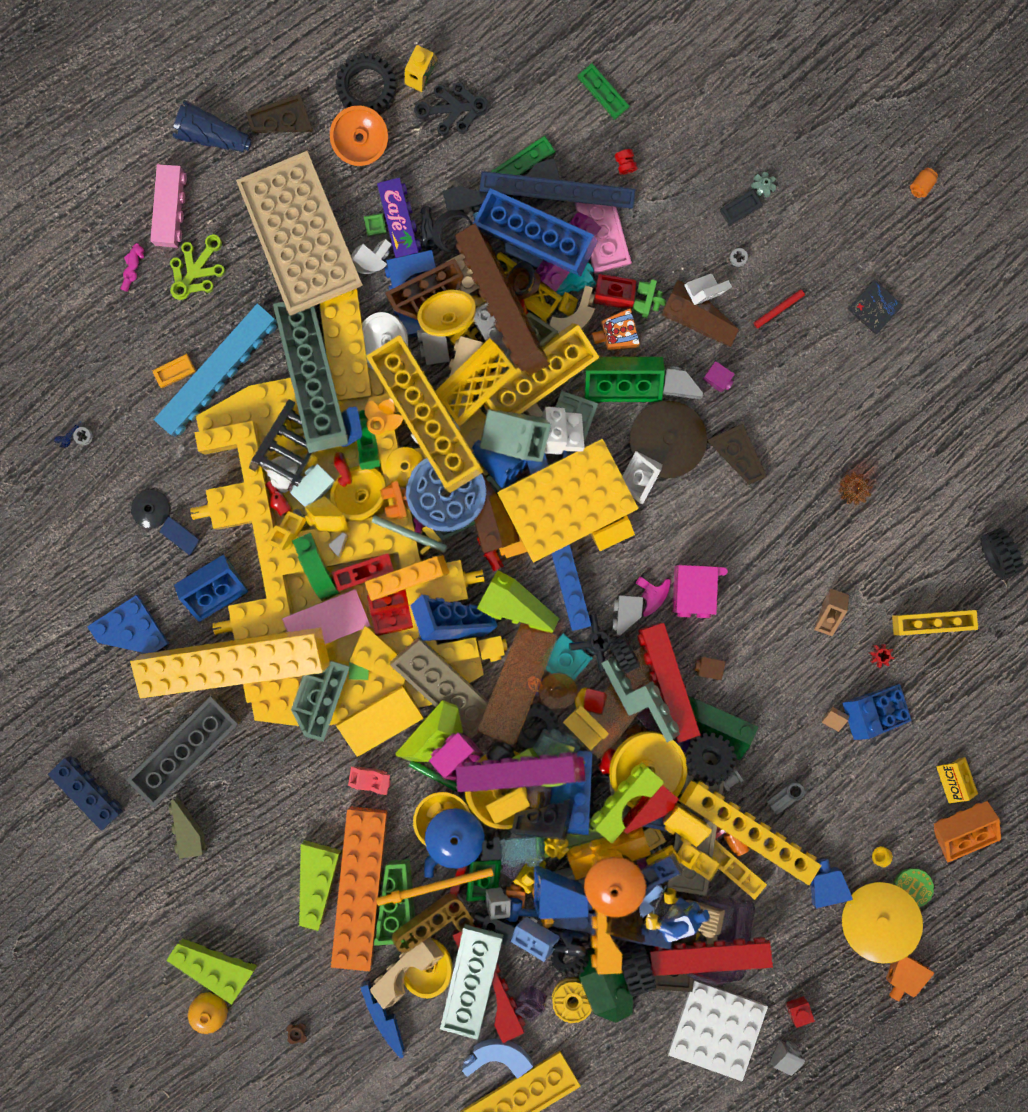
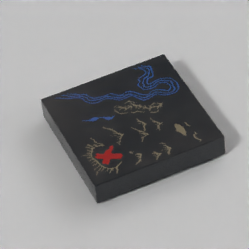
M874 280L848 310L877 335L903 305Z

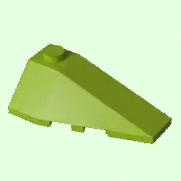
M499 570L494 575L477 607L478 610L493 618L500 620L502 617L512 620V623H526L531 628L553 633L559 621V618L518 581Z

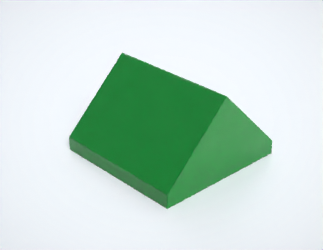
M478 857L470 864L469 873L492 868L494 875L468 882L466 901L486 900V889L498 888L502 860L481 861V857Z

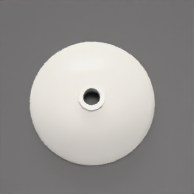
M379 312L370 315L362 323L366 355L398 335L402 337L408 346L407 331L403 323L396 316L390 313ZM367 359L368 367L373 369L372 365Z

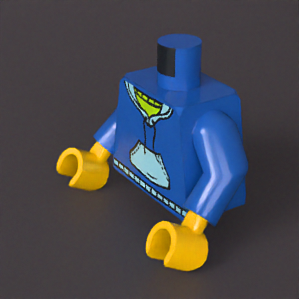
M668 888L667 893L664 892V901L667 904L675 903V905L669 908L660 923L656 914H648L646 926L650 930L658 928L666 942H670L695 934L703 922L710 920V914L707 909L701 910L697 902H687L681 897L679 899L676 898L675 889Z

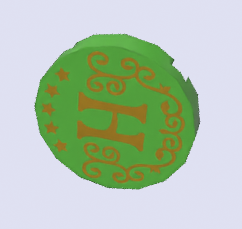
M918 868L904 869L895 878L894 885L909 893L918 907L925 905L931 900L934 893V884L931 877L925 871Z

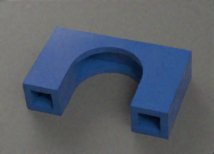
M432 250L386 260L388 266L384 267L386 277L390 278L392 285L388 286L389 290L436 268ZM394 311L395 316L399 315V319L407 331L408 338L417 337V330H421L418 320Z

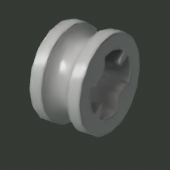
M736 248L730 255V262L736 267L743 266L748 259L747 252L742 248ZM741 253L744 260L741 259L740 262H737V259L733 256Z
M79 427L74 431L73 438L78 444L88 445L93 440V433L87 428ZM84 431H86L85 435L87 436V439H82L83 441H80V433H84Z

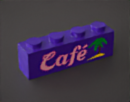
M400 177L377 183L395 257L418 253L422 249L419 239L414 237L413 232H417L415 221H410L409 214L412 213L410 201H405L404 195L408 194L405 183L401 184Z

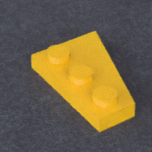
M364 625L349 662L402 685L405 682V678L390 666V661L397 654Z

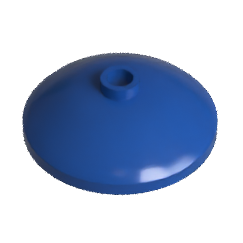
M459 808L446 809L434 816L425 834L428 853L438 864L447 868H462L473 863L481 854L482 843L485 839L480 821L472 813ZM451 838H457L458 842L456 844L451 843Z

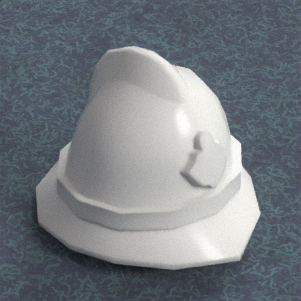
M284 456L270 460L293 474H296L299 468L298 464ZM263 467L267 471L274 487L282 493L289 491L287 489L291 482L290 480Z

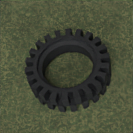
M360 53L361 57H357L355 54L352 56V60L346 59V64H342L340 66L341 71L337 72L335 84L339 99L345 108L365 106L377 113L379 112L381 115L384 113L383 109L386 108L388 110L390 108V103L394 102V95L396 96L397 85L391 66H388V62L385 59L382 61L378 55L374 57L372 53H369L368 56H365V53ZM363 69L376 71L384 80V88L380 96L369 102L359 101L349 92L351 77Z

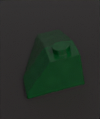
M688 695L699 732L702 735L707 733L708 737L711 733H715L717 738L719 735L723 736L722 740L724 742L726 740L730 741L729 747H734L733 754L736 753V759L740 761L750 747L758 726Z

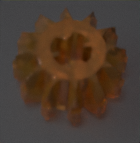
M853 472L851 477L845 475V481L839 482L844 488L838 489V492H844V495L841 496L842 500L848 497L847 504L854 502V505H859L860 501L862 503L867 501L865 496H871V493L867 490L872 489V486H867L866 484L870 479L863 480L864 474L861 473L857 477L856 472ZM858 486L859 491H852V487Z

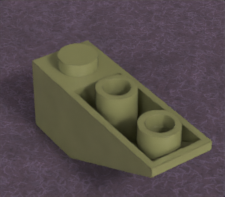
M175 797L169 803L170 815H173L174 820L172 832L176 834L177 841L174 844L175 852L179 855V859L201 856L206 853L204 832L181 800Z

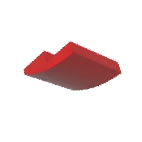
M406 589L372 601L370 596L367 595L376 636L413 628Z

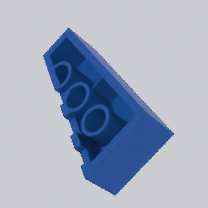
M423 594L410 605L422 641L485 637L497 627L495 618L478 610V606L475 605L465 606L457 601L453 603L446 602L438 597L431 599L428 595Z

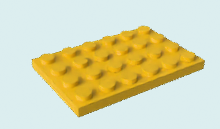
M603 439L585 447L582 452L577 451L497 492L533 563L639 509Z

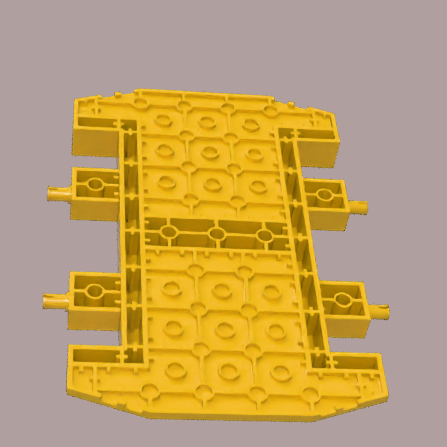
M368 367L372 397L338 401L341 413L349 407H357L358 411L365 410L369 400L379 405L384 400L391 399L375 370ZM291 378L248 386L197 415L199 432L194 433L198 452L210 454L238 448L244 483L206 490L208 503L204 506L191 507L190 512L196 513L191 514L192 519L210 516L213 529L217 530L252 523L267 597L266 599L228 606L230 620L213 623V628L221 627V629L213 630L214 634L232 632L234 640L286 633L287 630L282 618L355 589L370 624L367 628L375 634L367 598L369 593L365 582L339 591L340 594L322 601L313 590L300 564L293 542L284 550L266 543L275 525L279 527L286 515L280 517L278 512L270 506L272 495L267 489L266 483L271 480L267 471L259 466L257 471L254 472L249 469V465L288 399L295 402L293 410L298 412ZM395 405V413H394V414H397V415L402 416L401 413L399 412L398 408H397L396 405ZM380 422L374 423V428L376 429L381 426ZM303 427L293 429V431L301 430ZM396 429L392 431L385 430L382 434L376 435L381 462L380 466L375 467V469L382 474L387 486L392 483L386 473L387 458L394 450L400 448ZM278 435L275 439L277 444L293 452L290 439L283 435ZM357 441L347 447L338 446L314 452L301 476L304 478L307 469L312 465L316 466L318 464L336 480L340 475L334 466V454L336 452L344 454L349 468L360 466ZM422 448L415 449L421 454L423 459L427 458ZM268 451L266 454L268 460L282 456L275 451ZM307 453L301 454L300 456L302 458H305ZM402 463L401 468L403 470L408 469V463ZM399 486L400 492H401V489H404V488H406V487ZM331 488L324 495L329 501ZM291 491L282 493L293 509L291 512L305 518V515H307L305 507L290 493ZM392 498L386 499L379 510L368 518L362 520L345 519L348 527L347 531H318L306 521L295 538L297 539L311 533L320 555L331 574L334 571L387 553L389 554L394 571L422 562L417 541L372 523V519L376 515L409 530H415L414 517L410 508L406 509L405 507L407 516L402 519H397V517L387 518L385 507L394 505ZM346 533L348 538L341 557H338L329 547V544L340 534ZM461 560L447 562L450 574L406 589L413 628L377 637L398 655L420 637L410 605L422 594L428 595L431 599L442 598L446 602L469 599L466 587L469 584L485 582L484 576L476 578V576L484 575L483 570L465 573V571L463 572ZM363 629L325 644L329 661L349 666V659ZM477 637L438 644V640L424 641L468 683L484 675ZM348 671L330 725L339 723L401 687L402 684L372 671H369V680L349 679ZM302 676L243 684L246 702H251L255 721L299 726L291 711V707ZM405 679L403 686L418 708L432 705L428 699Z

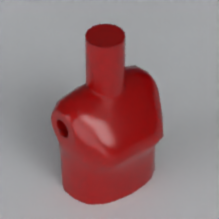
M271 481L267 482L266 487L272 495L270 506L278 512L280 517L286 515L288 511L291 512L293 509L286 497L272 485Z

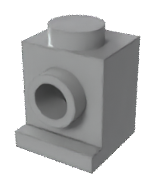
M502 888L486 889V909L490 919L510 918L511 900L507 895H504Z

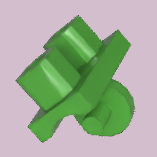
M651 280L650 283L639 282L637 293L647 295L646 301L635 299L633 311L643 314V318H648L651 303L654 304V311H659L660 305H666V300L662 299L663 292L657 291L656 297H653L656 280Z

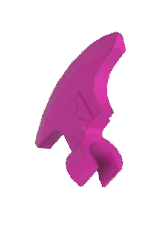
M642 577L638 578L636 584L645 590L641 596L646 600V607L642 612L643 616L646 617L652 614L663 604L670 589V579H665L660 586H654Z

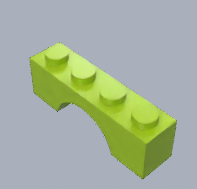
M640 763L632 769L631 775L619 784L615 794L605 801L603 808L592 816L589 824L609 842L613 843L625 829L622 822V812L627 802L637 796L652 797L664 781L647 766Z

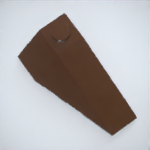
M482 473L486 486V498L480 514L474 519L482 552L485 553L520 542V539L503 503Z

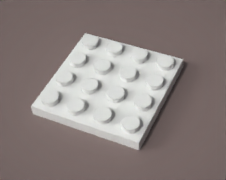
M693 979V992H688L668 1050V1055L743 1081L768 1006Z

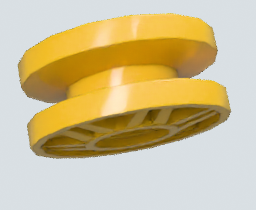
M567 977L559 981L552 992L553 1009L562 1021L578 1023L589 1016L592 1009L579 978ZM570 997L577 998L575 1003H569L567 1000Z

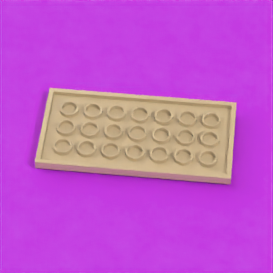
M308 151L236 180L290 316L363 286Z

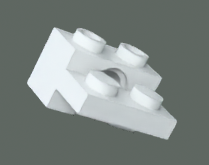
M545 407L541 417H544L551 424L544 453L562 454L563 450L582 452L584 450L582 414L567 413L565 408Z

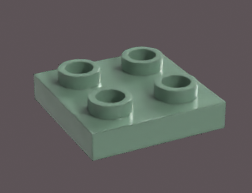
M561 391L555 408H565L567 413L582 414L585 441L598 403Z

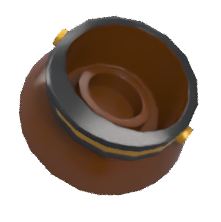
M528 262L518 263L507 275L517 298L520 300L532 296L538 290L541 283L540 275L537 271L533 270L532 265Z

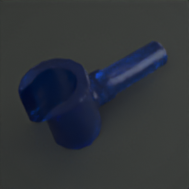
M76 424L65 436H56L54 442L61 443L59 447H68L71 436L79 426Z

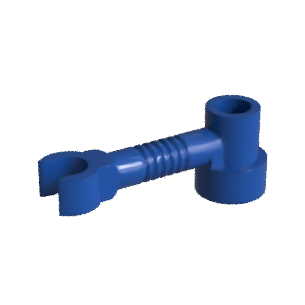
M510 898V918H506L508 921L516 922L518 916L539 917L535 909L522 908V900Z

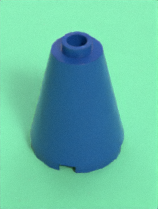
M477 440L472 447L475 458L500 488L505 489L511 486L518 479L516 477L518 472H523L527 460L480 448L481 441Z

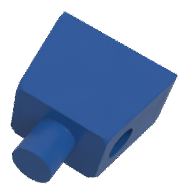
M828 858L817 860L821 867L811 882L812 904L816 908L853 900L841 870L838 867L831 868Z

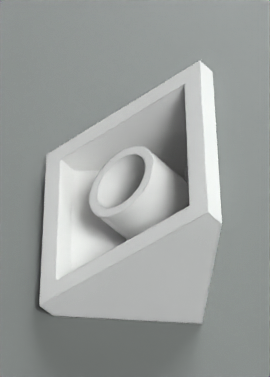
M635 451L622 477L632 497L643 504L663 464Z

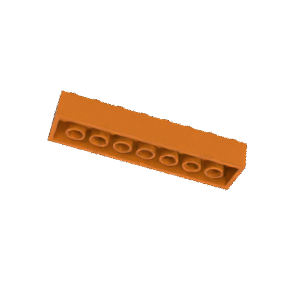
M349 806L347 809L331 968L369 972L372 968L378 915L376 898L380 896L388 810Z

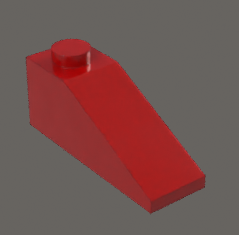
M387 553L334 571L332 575L338 591L394 572V568Z
M661 785L652 797L642 796L623 818L622 822L625 827L623 831L627 834L665 816L675 808L676 802L679 799Z

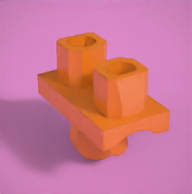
M398 481L381 489L382 500L392 498L394 504L385 507L387 518L397 517V519H402L407 516L405 507L407 509L409 506L406 498V488L401 489L400 492Z

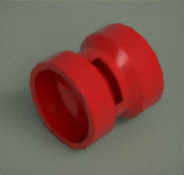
M632 149L622 150L614 155L616 162L619 164L618 171L620 175L630 174L638 169L637 163L633 160L634 152Z

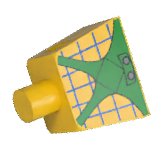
M416 45L405 68V85L423 92L438 61L435 53Z

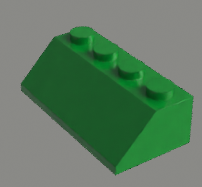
M599 357L585 367V399L592 402L662 401L665 374L663 357Z

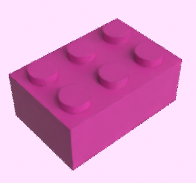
M453 733L446 739V745L442 748L438 747L433 751L429 762L445 779L456 781V767H463L462 763L476 762L484 753L468 736L460 733L455 735Z

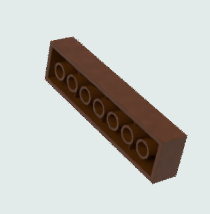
M476 223L456 234L455 237L458 241L456 246L459 252L465 256L463 261L467 268L471 269L473 281L480 287V290H478L479 294L488 303L486 308L490 315L494 316L496 320L494 324L497 330L502 332L504 336L502 341L507 349L511 350L510 357L514 364H517L522 372L526 371L529 376L550 365L488 238Z

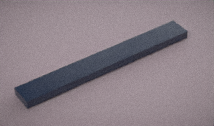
M481 171L479 191L488 192L491 188L502 194L631 209L634 206L636 189L486 171Z

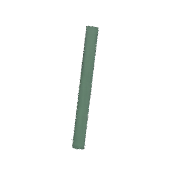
M376 515L372 519L374 524L445 553L447 545Z

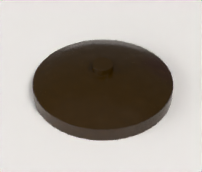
M660 401L646 407L637 416L630 430L629 445L632 455L637 451L663 464L658 475L659 478H676L687 474L699 464L707 447V433L702 419L692 408L676 401Z

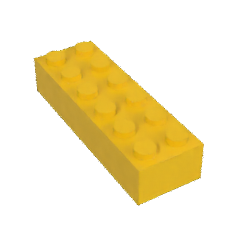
M574 323L570 324L543 347L550 365L529 376L526 371L522 372L518 365L514 364L518 371L485 402L487 407L491 410L521 414L597 360L599 356L580 326ZM494 380L487 384V388L493 385Z

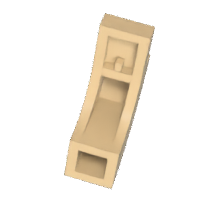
M585 286L580 306L573 315L566 318L552 316L550 326L561 332L574 323L578 324L583 330L590 322L595 308L588 307V305L592 306L594 300L593 288Z

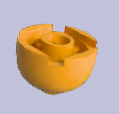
M211 992L201 993L194 998L189 1006V1024L198 1033H214L226 1021L228 1014L227 1004L224 999Z

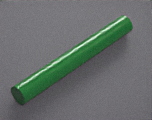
M410 762L409 767L458 792L457 783L445 779L441 774L418 762Z

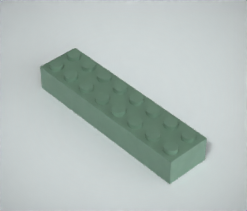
M284 302L273 304L308 452L311 453L347 445L346 431L314 306L290 316Z

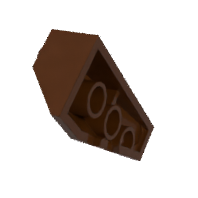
M677 280L661 315L731 347L739 329L709 300L694 305L684 286L686 283Z

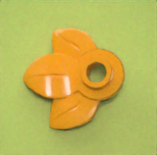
M392 399L384 400L379 405L372 400H369L366 404L367 428L372 434L380 435L385 430L392 431L401 425L403 417L394 414L395 405ZM380 422L381 426L377 429L374 428V423Z

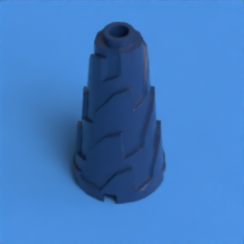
M183 101L184 106H180L174 123V129L178 130V134L173 132L174 139L226 150L231 149L243 153L245 150L249 151L252 140L249 139L248 134L220 120L215 115L200 109L191 102Z

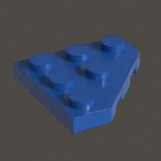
M135 595L87 626L97 643L142 653H152L159 651L169 644L139 595Z

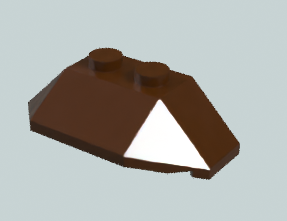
M454 258L385 292L394 311L418 320V312L422 304L439 292L459 290L463 274Z

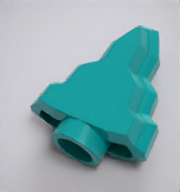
M587 263L581 277L570 272L556 293L563 296L565 292H579L585 286L594 287L596 282L591 275L594 269L590 263Z

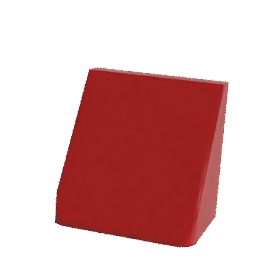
M586 689L583 708L589 712L603 714L607 699L606 693Z

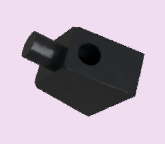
M476 912L473 923L481 926L482 929L502 934L501 944L507 947L512 943L511 939L515 928L520 923V921H508L506 918L491 920L489 914L486 916L479 912Z

